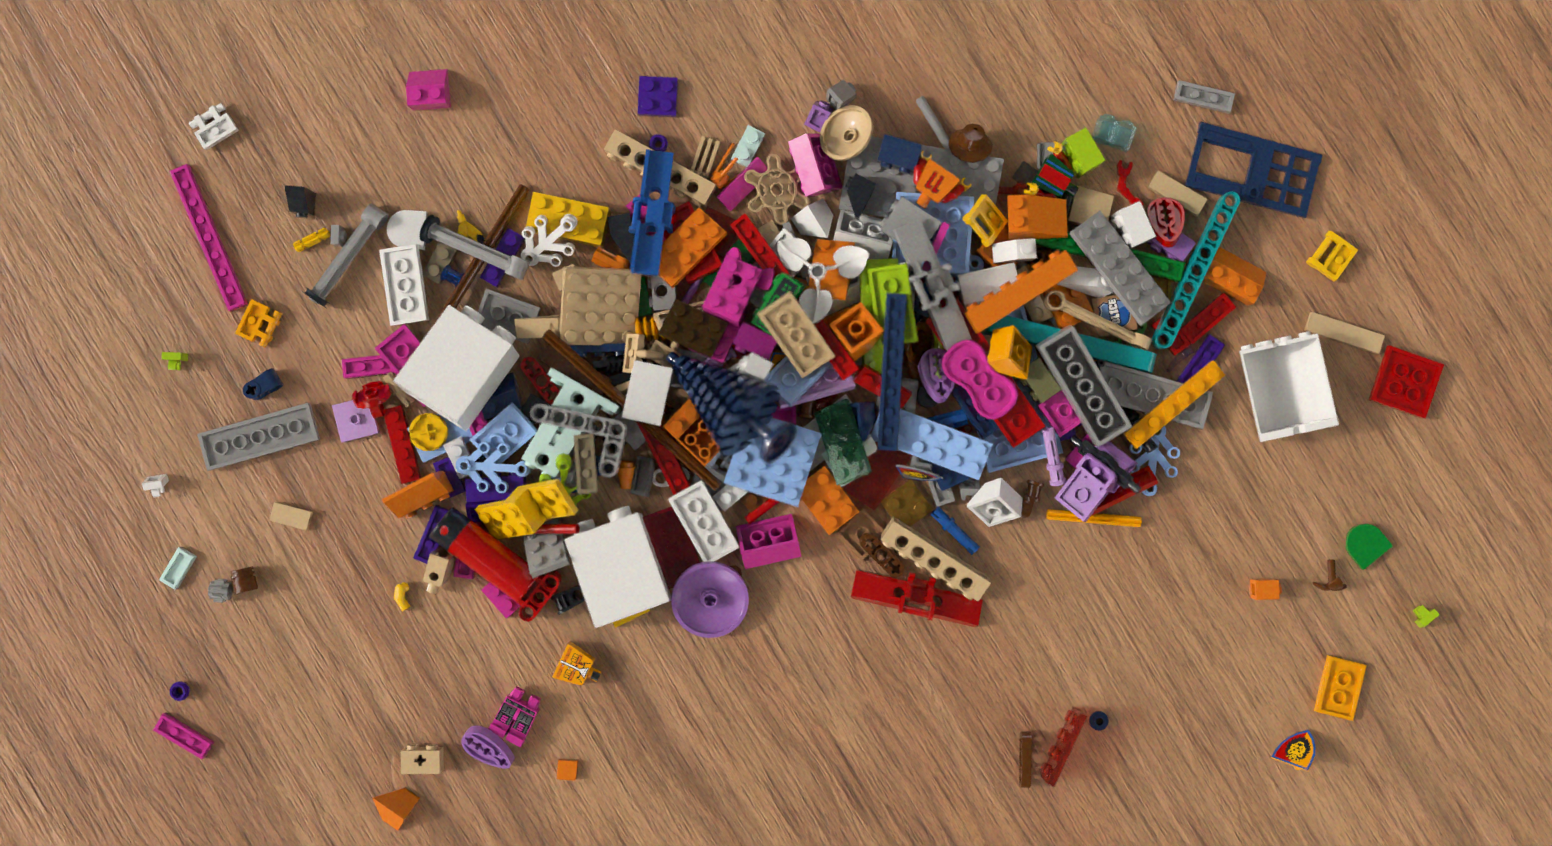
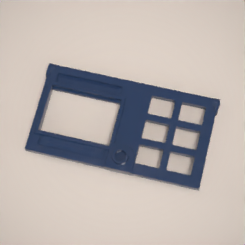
M1200 121L1185 183L1186 187L1220 196L1231 191L1236 192L1240 197V202L1306 218L1322 154ZM1203 142L1251 155L1244 185L1196 172ZM1274 151L1289 155L1287 167L1272 163ZM1295 157L1310 161L1308 172L1293 168ZM1270 169L1285 173L1283 184L1267 180ZM1291 174L1306 178L1304 190L1289 186ZM1266 186L1281 190L1278 202L1263 198ZM1287 192L1302 196L1300 207L1284 203Z

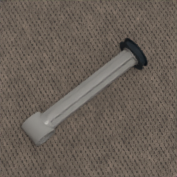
M369 204L361 215V223L312 290L307 288L306 292L303 293L317 305L320 304L325 307L329 303L325 299L375 229L379 230L384 226L389 215L374 204Z
M433 215L428 216L421 226L419 237L422 242L425 241L428 244L434 239L503 269L508 275L520 280L524 279L530 262L514 255L509 256L440 226L439 218Z

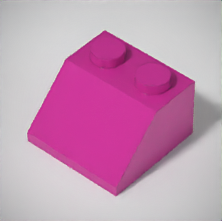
M448 70L409 72L406 84L407 106L413 111L451 108Z

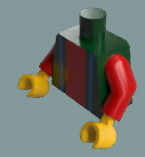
M1053 141L1055 144L1054 148L1048 146L1047 150L1053 154L1045 158L1031 183L1027 182L1030 190H1024L1025 194L1057 199L1064 192L1071 197L1075 196L1079 187L1070 182L1074 172L1067 156L1062 150L1063 147L1060 142Z

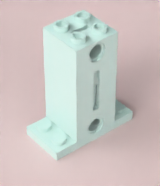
M554 368L549 370L548 375L552 377L550 380L562 386L551 407L593 416L597 415L600 408L610 415L614 413L619 414L622 410L618 404L597 394ZM582 394L584 402L579 405L577 398ZM558 412L555 419L558 423L564 421L565 416L562 412ZM578 416L574 420L577 427H581L584 424L582 416ZM541 423L521 459L526 461L524 463L526 466L534 470H542L541 474H549L553 479L559 478L560 470L556 467L557 455L565 453L572 458L575 453L573 435H583L586 432ZM545 455L549 457V463L547 465L543 462V457Z

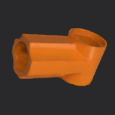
M600 247L594 252L591 262L602 268L630 269L631 267L629 260L619 255L615 256Z

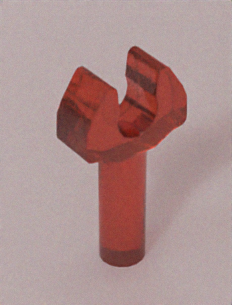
M1017 181L1013 187L999 186L998 194L1027 195L1018 193V190L1028 189V185L1023 181Z

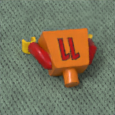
M924 151L921 152L917 165L914 168L913 177L916 190L922 193L915 202L920 207L925 209L931 200L936 204L940 202L948 203L957 199L971 187V183L968 186L963 183L966 179L965 177L960 181L959 178L931 160V154L926 158L923 156Z

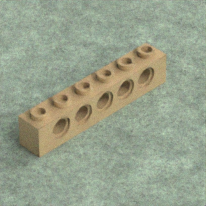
M615 129L604 151L607 153L606 157L615 162L620 160L624 163V167L631 171L634 169L640 171V175L643 177L644 165H639L638 160L641 157H645L646 149H652ZM624 148L631 149V153L628 156L621 155V151ZM673 161L671 179L675 175H679L682 178L678 184L670 182V188L674 190L673 193L680 198L685 196L691 199L690 203L699 208L701 205L706 208L717 188L716 184ZM692 184L698 186V190L695 193L688 191V187Z
M894 516L881 534L884 546L889 549L894 548L898 550L900 556L905 559H912L915 561L914 564L920 569L924 570L926 568L931 571L930 574L936 579L940 580L942 578L950 588L961 590L962 594L969 600L975 599L979 601L991 584L990 577ZM901 536H904L908 539L905 543H899L897 541V539ZM916 547H922L924 549L923 552L919 554L915 553L913 550ZM937 557L940 560L938 563L932 564L930 559ZM949 567H953L956 569V571L952 574H948L945 572L946 569ZM964 578L972 579L969 584L962 583Z

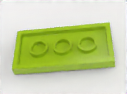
M908 264L868 269L874 319L884 330L886 293L907 294L904 343L917 342ZM884 333L878 340V347L883 346Z

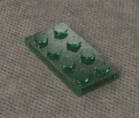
M843 399L815 412L814 415L820 433H822L821 437L836 484L843 485L871 473L872 470L849 399Z

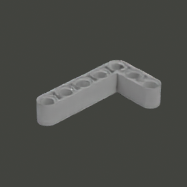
M542 404L532 407L531 417L534 421L606 436L599 470L605 477H613L618 473L627 435V426L623 422ZM539 408L545 410V416L542 419H539L536 415ZM558 412H562L565 416L564 421L558 423L555 419ZM578 416H582L584 419V424L581 427H577L574 423L575 418ZM597 420L603 422V429L601 431L594 429V422ZM616 424H620L623 428L620 435L613 433V427ZM613 443L618 446V452L614 455L609 452V446ZM609 462L614 465V471L611 474L606 473L604 469L605 465Z

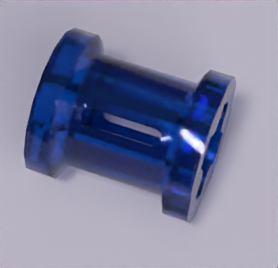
M448 264L443 269L440 279L454 284L456 288L464 272L460 273L452 269L451 265Z

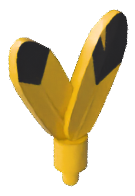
M457 210V219L459 221L457 233L466 237L469 235L473 240L483 244L485 241L484 235L472 224L466 222L465 215L460 210Z

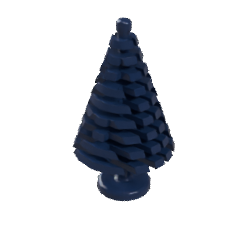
M670 352L667 355V361L674 365L672 367L673 372L678 376L680 384L690 396L692 404L696 405V411L701 416L704 424H706L707 430L711 432L712 438L723 455H734L744 450L751 444L747 440L757 438L759 435L765 439L760 450V458L766 464L777 461L789 449L797 433L796 426L791 422H785L772 431L765 425L769 424L773 417L771 413H775L778 404L774 403L780 400V393L775 391L779 389L777 385L751 379L749 376L723 369L719 366H710V363L700 362V360L691 359L685 355L679 357L675 352Z

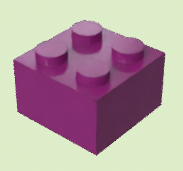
M743 322L733 341V345L736 346L735 350L745 355L747 352H753L769 361L777 341L773 336Z

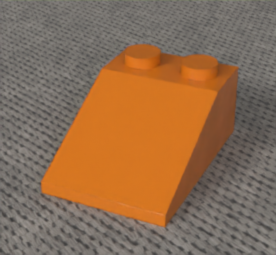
M1034 195L1007 196L1009 240L1068 237L1065 199Z
M817 239L812 265L815 263H820L824 267L836 265L833 258L834 253L841 247L855 246V242ZM838 268L827 270L825 278L819 281L820 291H828L832 299L846 300L851 278L843 277L839 273ZM810 276L808 289L816 290L815 279Z

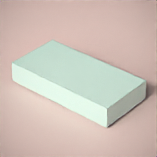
M178 547L159 581L177 590L197 556L182 547Z

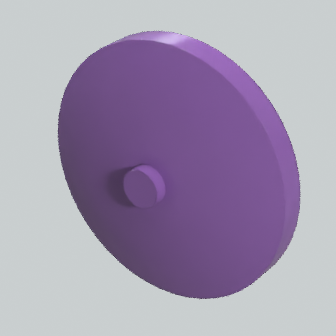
M707 561L689 567L678 577L672 590L671 603L675 618L684 629L700 637L714 638L726 635L740 625L748 610L749 596L747 586L736 570L720 562Z

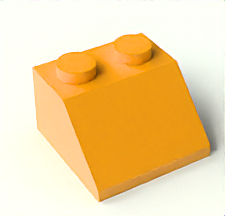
M1014 325L994 329L990 340L991 346L988 363L998 373L1027 379L1032 352L1031 344Z

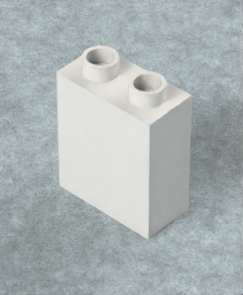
M448 305L396 376L394 382L404 392L464 431H467L520 356L512 345L516 337L509 331L496 325L491 332L481 325L485 318L471 307L465 305L463 310L459 312Z
M629 506L607 513L610 523L596 527L593 519L578 523L580 526L579 533L564 539L595 628L667 603L672 598L643 521V515L638 512L632 514Z

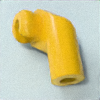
M406 582L397 584L394 592V600L402 612L411 607L405 598V592L409 590V585Z

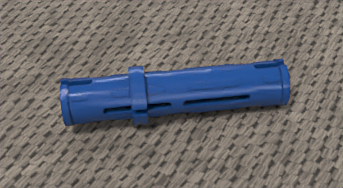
M939 506L930 514L942 525V529L944 531L947 530L971 555L980 548L954 522L955 519L953 517L950 518Z

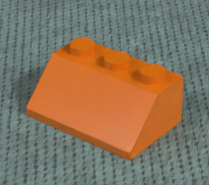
M1219 247L1202 282L1249 306L1255 304L1264 287L1266 271Z
M438 471L383 498L382 501L398 519L405 517L407 520L417 515V510L422 508L424 511L434 506L432 502L436 500L441 502L450 497L449 493L453 492L454 489L445 472Z

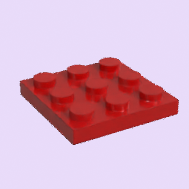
M1389 345L1386 347L1368 400L1421 419H1426L1444 364Z

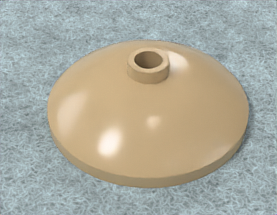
M855 105L844 106L834 111L824 122L820 132V145L824 153L838 161L849 160L859 155L867 147L873 134L871 116L866 110Z

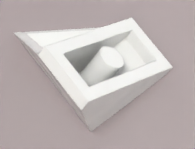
M821 199L807 205L793 216L791 220L800 235L828 238L833 213L825 200Z

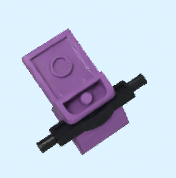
M1076 435L1071 437L1070 442L1079 448L1078 452L1083 458L1076 465V471L1054 498L1083 522L1089 519L1108 493H1115L1119 486L1124 489L1130 488L1136 494L1142 490V487L1133 482L1134 477L1130 475V472L1138 463L1112 442L1108 441L1097 447L1087 440L1081 441Z

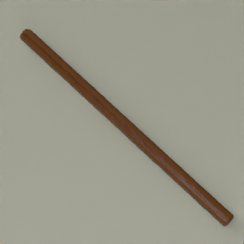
M522 184L518 186L485 239L484 245L494 248L527 195L529 189ZM474 257L432 327L448 305L455 309L457 308L485 263L484 261Z
M549 329L543 334L542 337L624 410L625 395L552 330ZM637 421L713 490H717L720 487L721 481L658 425Z

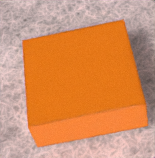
M558 759L557 779L576 781L578 760Z

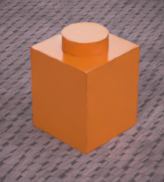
M1273 578L1250 579V598L1255 600L1280 599L1279 595L1282 593V586L1279 580Z

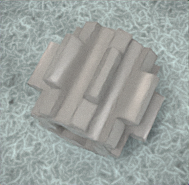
M218 579L210 582L208 587L209 599L219 603L230 600L233 594L232 583L227 582V579Z

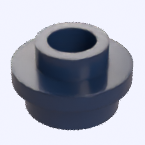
M1095 711L1090 715L1089 724L1094 730L1101 731L1108 726L1109 719L1104 712ZM1098 718H1102L1101 724H1096Z

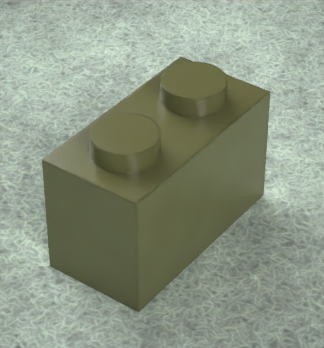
M1040 358L1030 363L1027 379L1018 378L1023 386L1027 385L1030 390L1029 395L1034 402L1043 403L1061 390Z

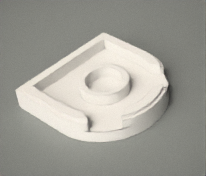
M402 210L395 213L387 224V235L390 241L398 247L418 244L419 250H425L426 243L420 240L419 235L428 212Z

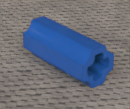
M962 409L927 418L945 426L953 423L955 428L968 425L967 416Z

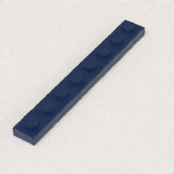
M886 293L877 450H898L907 294Z

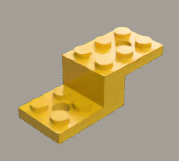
M555 479L518 486L506 500L478 505L475 511L489 533L496 539L534 534L547 519L575 515L578 508L561 481Z

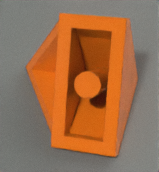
M404 787L403 789L372 797L381 819L396 830H399L420 797Z

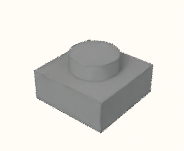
M331 225V245L343 247L347 239L344 227Z

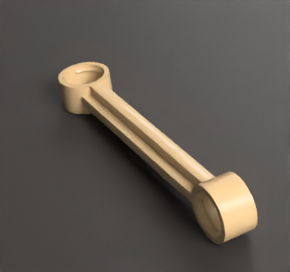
M1058 290L1051 291L1044 297V306L1048 310L1064 311L1130 343L1134 348L1148 351L1152 343V339L1143 334L1134 333L1067 301L1064 294ZM1052 294L1060 298L1061 303L1057 308L1049 304L1048 299Z

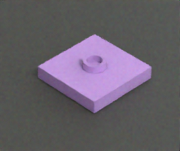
M353 400L332 405L341 443L380 433L377 419L373 418L369 408H357Z

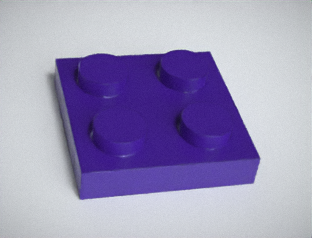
M639 76L638 116L676 117L678 78Z

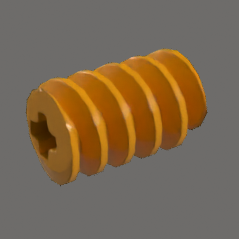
M636 317L635 334L645 335L647 341H650L652 336L654 340H658L661 335L658 333L659 330L654 318L651 317L650 322H647L646 317H644L642 322H640L639 318ZM661 336L662 341H666V338Z

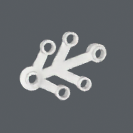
M544 215L537 216L534 223L538 227L539 244L534 248L533 236L535 235V230L531 226H526L522 231V236L526 241V248L522 251L521 258L530 262L529 266H534L538 262H548L554 267L560 266L563 261L560 254L546 255L540 253L544 250L563 252L566 256H571L574 253L575 246L572 243H553L565 231L575 229L578 221L574 215H564L560 222L561 225L548 236L546 234L547 218Z

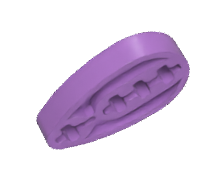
M934 348L922 355L918 364V370L927 393L935 402L943 403L949 397L955 382L951 381L942 369V359L946 351ZM934 355L939 359L937 366L941 367L938 371L939 376H942L940 379L935 375L937 367L934 366L936 363V359L933 358ZM939 387H940L941 393H944L943 396H941L940 393H937L938 390H939Z
M472 726L467 729L462 737L461 743L464 750L470 756L485 764L507 769L515 759L507 744L485 727Z

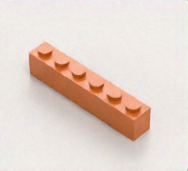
M1066 250L1053 252L1049 255L1050 259L1046 262L1041 260L1034 264L1032 271L1028 273L1026 270L1016 276L1017 280L1013 283L1007 281L999 286L1001 290L994 294L992 291L983 296L984 301L981 303L974 302L966 307L968 311L963 314L975 333L981 332L1078 271Z

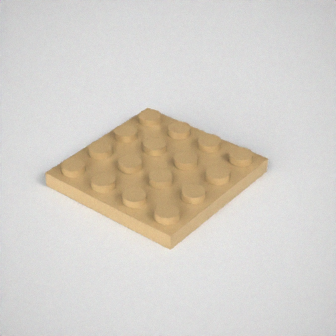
M564 267L560 339L567 345L626 343L627 334H635V320L639 312L641 274H633L631 269Z

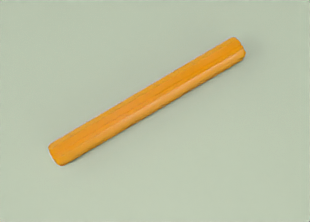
M1053 509L1046 511V519L1130 527H1141L1142 518L1136 516L1097 513L1089 517L1086 522H1083L1071 511Z

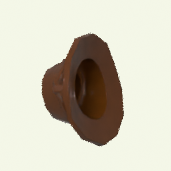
M972 123L952 133L948 146L952 155L961 161L976 163L985 160L992 153L993 144L985 134L983 127Z
M926 320L919 321L916 324L918 341L904 343V352H906L908 360L914 365H918L922 355L931 349L932 330L926 323Z

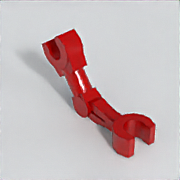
M1119 160L1117 164L1119 181L1116 190L1129 201L1130 205L1140 201L1143 206V202L1139 198L1134 197L1129 188L1126 187V179L1131 172L1133 163L1129 162L1128 168L1124 169L1122 167V160Z

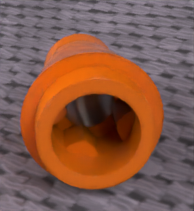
M622 460L618 471L620 489H631L635 471L633 461Z

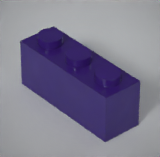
M509 472V476H501V473H496L509 485V489L505 493H498L496 485L489 477L482 478L490 484L489 489L485 492L478 491L477 484L472 478L465 479L466 501L505 500L518 486L527 485L526 476L520 477L515 472ZM481 483V488L486 489V484ZM500 484L499 488L505 490V486Z

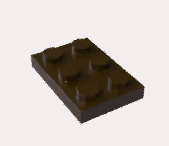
M675 299L658 333L671 341L712 359L729 324Z

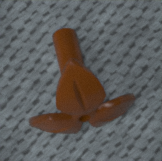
M1327 560L1328 583L1321 585L1313 582V585L1324 591H1341L1346 589L1347 585L1343 584L1341 578H1336L1335 560Z

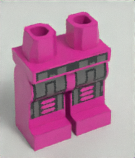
M516 686L506 696L488 729L497 736L504 738L513 721H515L505 740L521 747L540 710L538 707L541 698L532 694L527 702L521 699L525 690Z

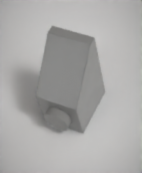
M842 80L827 90L826 100L835 110L850 104L856 98V89L850 82L846 83Z

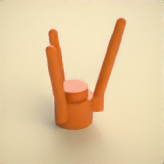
M734 143L730 145L716 170L711 174L710 180L720 190L723 187L726 188L738 176L736 175L728 181L730 177L726 174L738 161L737 157L724 170L721 169L734 148Z

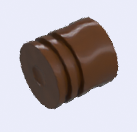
M253 566L230 571V574L233 575L231 579H234L232 584L235 594L258 589L256 576H253L255 571H252L254 569Z

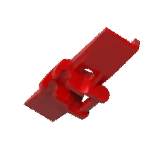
M856 570L851 592L852 599L898 609L897 613L902 614L904 612L926 617L930 621L933 618L971 627L979 625L983 600H969L962 594L934 588L936 578L930 577L929 581L915 578L916 573L910 572L907 581ZM894 589H902L904 595L901 598L896 597ZM933 597H938L941 600L939 607L935 606ZM904 602L914 603L929 608L928 610H925L917 607H912L904 605Z

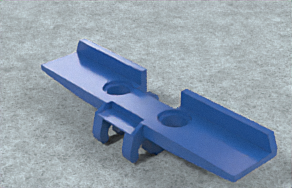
M646 149L640 197L633 198L634 210L632 224L629 226V232L635 234L631 260V273L658 276L664 230H667V233L673 232L671 219L672 214L675 213L676 206L673 202L668 201L674 153ZM652 192H658L661 195L657 200H652L649 196ZM642 206H647L645 224H642L640 220ZM648 232H654V233H655V234L652 235V236L646 235Z

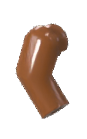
M903 354V365L907 367L911 379L918 378L920 375L917 366L911 363L908 357Z

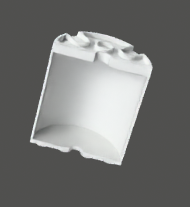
M1311 331L1299 333V338L1292 339L1291 336L1274 339L1275 343H1272V340L1255 343L1256 347L1254 348L1253 344L1241 346L1239 353L1260 442L1339 425L1318 333L1311 335Z

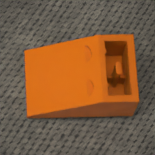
M688 398L667 419L662 427L705 467L720 450L712 438L711 432L707 430L706 424H704L701 416L696 411V405H693L690 398Z

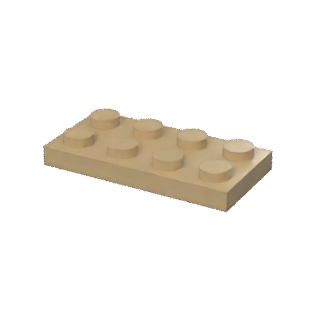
M791 291L758 313L762 322L802 378L835 357Z

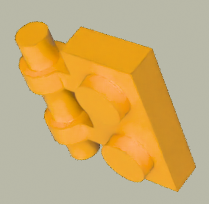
M251 299L235 334L251 342H255L257 336L262 338L259 345L266 348L268 342H271L273 339L272 334L276 326H279L283 313L275 310L271 317L268 315L270 307ZM264 321H267L269 324L265 332L260 329Z

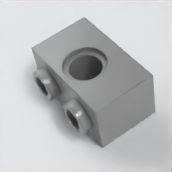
M651 275V277H648V288L652 289V296H649L650 308H653L654 312L671 309L675 299H677L676 286L671 288L660 276ZM660 287L667 288L668 291L665 296L661 297L657 294Z

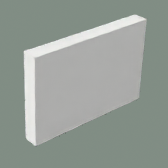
M634 360L622 418L660 426L673 368Z

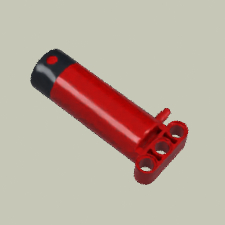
M454 507L448 510L429 536L430 539L521 606L519 617L523 621H532L561 584V574L554 570L546 575L542 574L532 578L527 561ZM553 577L556 580V584H549L547 578ZM537 592L543 593L544 596H545V599H543V600L538 599L537 596H536V593H537ZM525 607H530L533 610V614H527Z

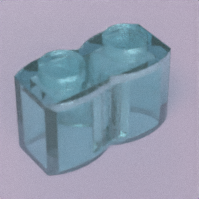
M1104 114V116L1098 117L1092 138L1097 143L1127 152L1131 148L1137 127L1133 126V123L1130 121L1122 120L1120 122L1115 120L1113 115Z

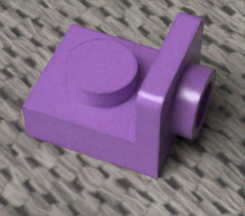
M820 100V102L816 101L804 125L821 132L822 126L829 118L833 108L823 100Z

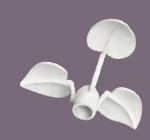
M791 238L778 241V254L783 265L791 271H799L803 264L810 268V276L815 279L816 290H805L799 299L800 306L812 323L822 320L832 306L831 294L826 290L820 291L819 281L825 278L826 271L838 268L839 273L843 277L855 278L862 273L869 257V253L860 247L844 246L834 253L833 258L836 265L826 267L820 263L811 265L806 261L811 256V249L805 240Z

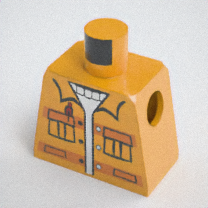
M569 642L552 677L583 686L587 678L598 682L602 672L592 667L595 662L593 656L574 643Z

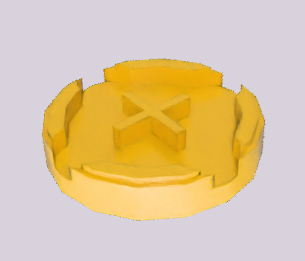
M424 413L417 416L409 427L411 442L423 451H434L441 448L448 438L446 422L434 413Z

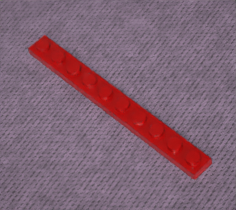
M746 213L730 224L762 270L773 268L775 270L774 279L778 274L781 275V273L791 275ZM824 319L813 323L835 355L829 362L842 380L845 381L857 372L859 367Z

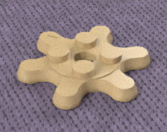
M770 154L766 161L768 166L766 172L758 173L751 169L745 173L746 182L754 185L757 189V195L749 201L748 208L754 213L759 212L765 207L770 208L774 214L776 224L782 225L788 220L787 209L789 206L795 205L803 209L809 205L810 201L808 197L799 193L797 189L800 178L795 168L792 171L783 170L780 157L777 154ZM773 185L780 187L781 193L779 195L771 191Z

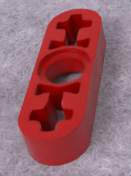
M533 357L524 358L521 362L522 371L545 401L553 404L555 400H549L550 393L548 391L544 393L542 390L547 389L550 384L553 387L549 389L553 393L557 392L559 394L560 389L550 380L551 377L537 359ZM527 361L535 363L533 365V368L536 371H538L539 369L541 370V372L536 373L533 376V378L531 377V375L534 374L531 369L526 370V367L528 366L526 363ZM540 375H544L547 378V383L544 386H539L536 382Z

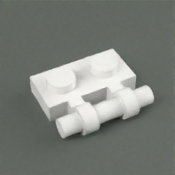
M222 103L209 107L207 112L202 115H196L194 120L189 122L192 129L200 127L194 134L205 150L212 148L239 131L228 113L221 116L220 112L226 109ZM214 117L215 120L206 125V121Z

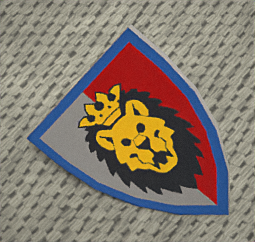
M912 455L910 467L896 464L902 478L923 481L943 479V477L931 473L932 464L919 462L920 458Z

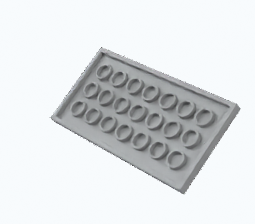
M871 137L869 144L859 155L847 160L839 210L853 212L847 194L848 188L845 185L849 177H854L855 173L876 183V187L862 214L889 217L893 211L890 208L896 200V192L920 193L916 190V185L913 182L914 173L910 172V175L899 172L898 168L886 169L880 166L881 163H877L883 138ZM922 145L921 152L924 151V157L928 158L931 154V160L959 178L960 181L965 177L966 179L963 181L965 185L972 184L960 196L974 197L975 204L981 195L987 194L996 205L1004 159L988 156L983 161L970 163L961 161L952 155L949 149ZM976 217L975 220L988 234L990 231L981 222V220L978 217Z

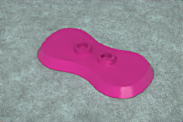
M962 340L945 353L942 359L944 374L969 393L976 411L981 416L988 419H997L1013 408L1018 398L1014 383L992 368L981 345L972 340Z

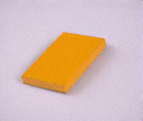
M1327 655L1314 711L1353 721L1367 665Z

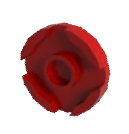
M382 381L364 384L362 386L363 389L359 392L357 390L353 392L352 400L357 408H369L373 418L384 416L383 403L392 394L388 383L383 385Z

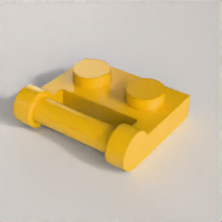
M987 194L981 195L972 209L963 216V221L972 227L982 239L981 242L985 247L990 246L1008 222ZM976 217H978L981 220V222L986 226V228L990 231L988 234L975 220Z
M1328 231L1325 234L1326 238L1313 256L1308 258L1306 263L1334 282L1342 274L1358 249L1336 233ZM1332 242L1336 243L1337 245L1324 263H1320L1319 259Z

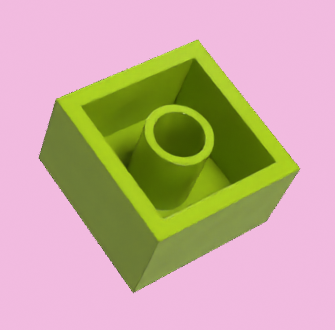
M1086 127L1067 137L1061 143L1062 150L1067 156L1074 176L1076 175L1077 179L1098 168L1106 161Z

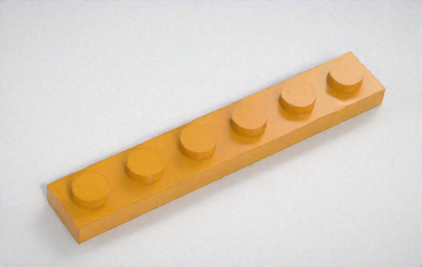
M1214 360L1210 361L1130 429L1123 433L1135 449L1140 447L1225 376L1224 372Z

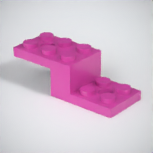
M726 255L702 306L704 312L729 324L712 357V360L724 364L733 341L748 313L746 306L762 274V269L729 255ZM739 276L742 282L739 285H733L731 279Z

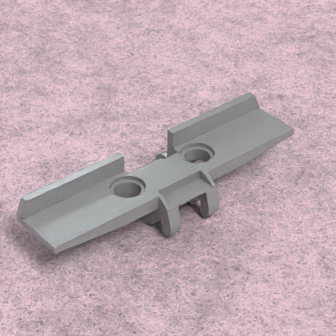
M920 218L895 228L893 233L912 274L909 280L913 282L922 302V310H928L944 348L949 350L953 345L962 340H970L971 336L952 291L959 290L961 287L959 283H954L949 272V270L953 269L951 264L940 265ZM924 261H928L931 264V269L928 272L923 271L921 268V264ZM921 277L924 278L925 283L932 296V300L930 301L920 281ZM944 297L946 305L943 308H939L940 299Z

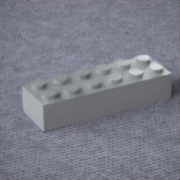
M1068 325L1035 345L1094 445L1099 447L1132 427L1073 326Z

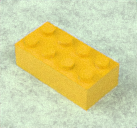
M533 192L526 226L533 227L535 234H538V227L534 223L537 216L544 215L547 218L546 234L548 236L561 225L560 222L564 215L572 214L578 221L575 229L565 231L557 239L600 248L604 247L608 228L607 217H610L611 214L609 207Z

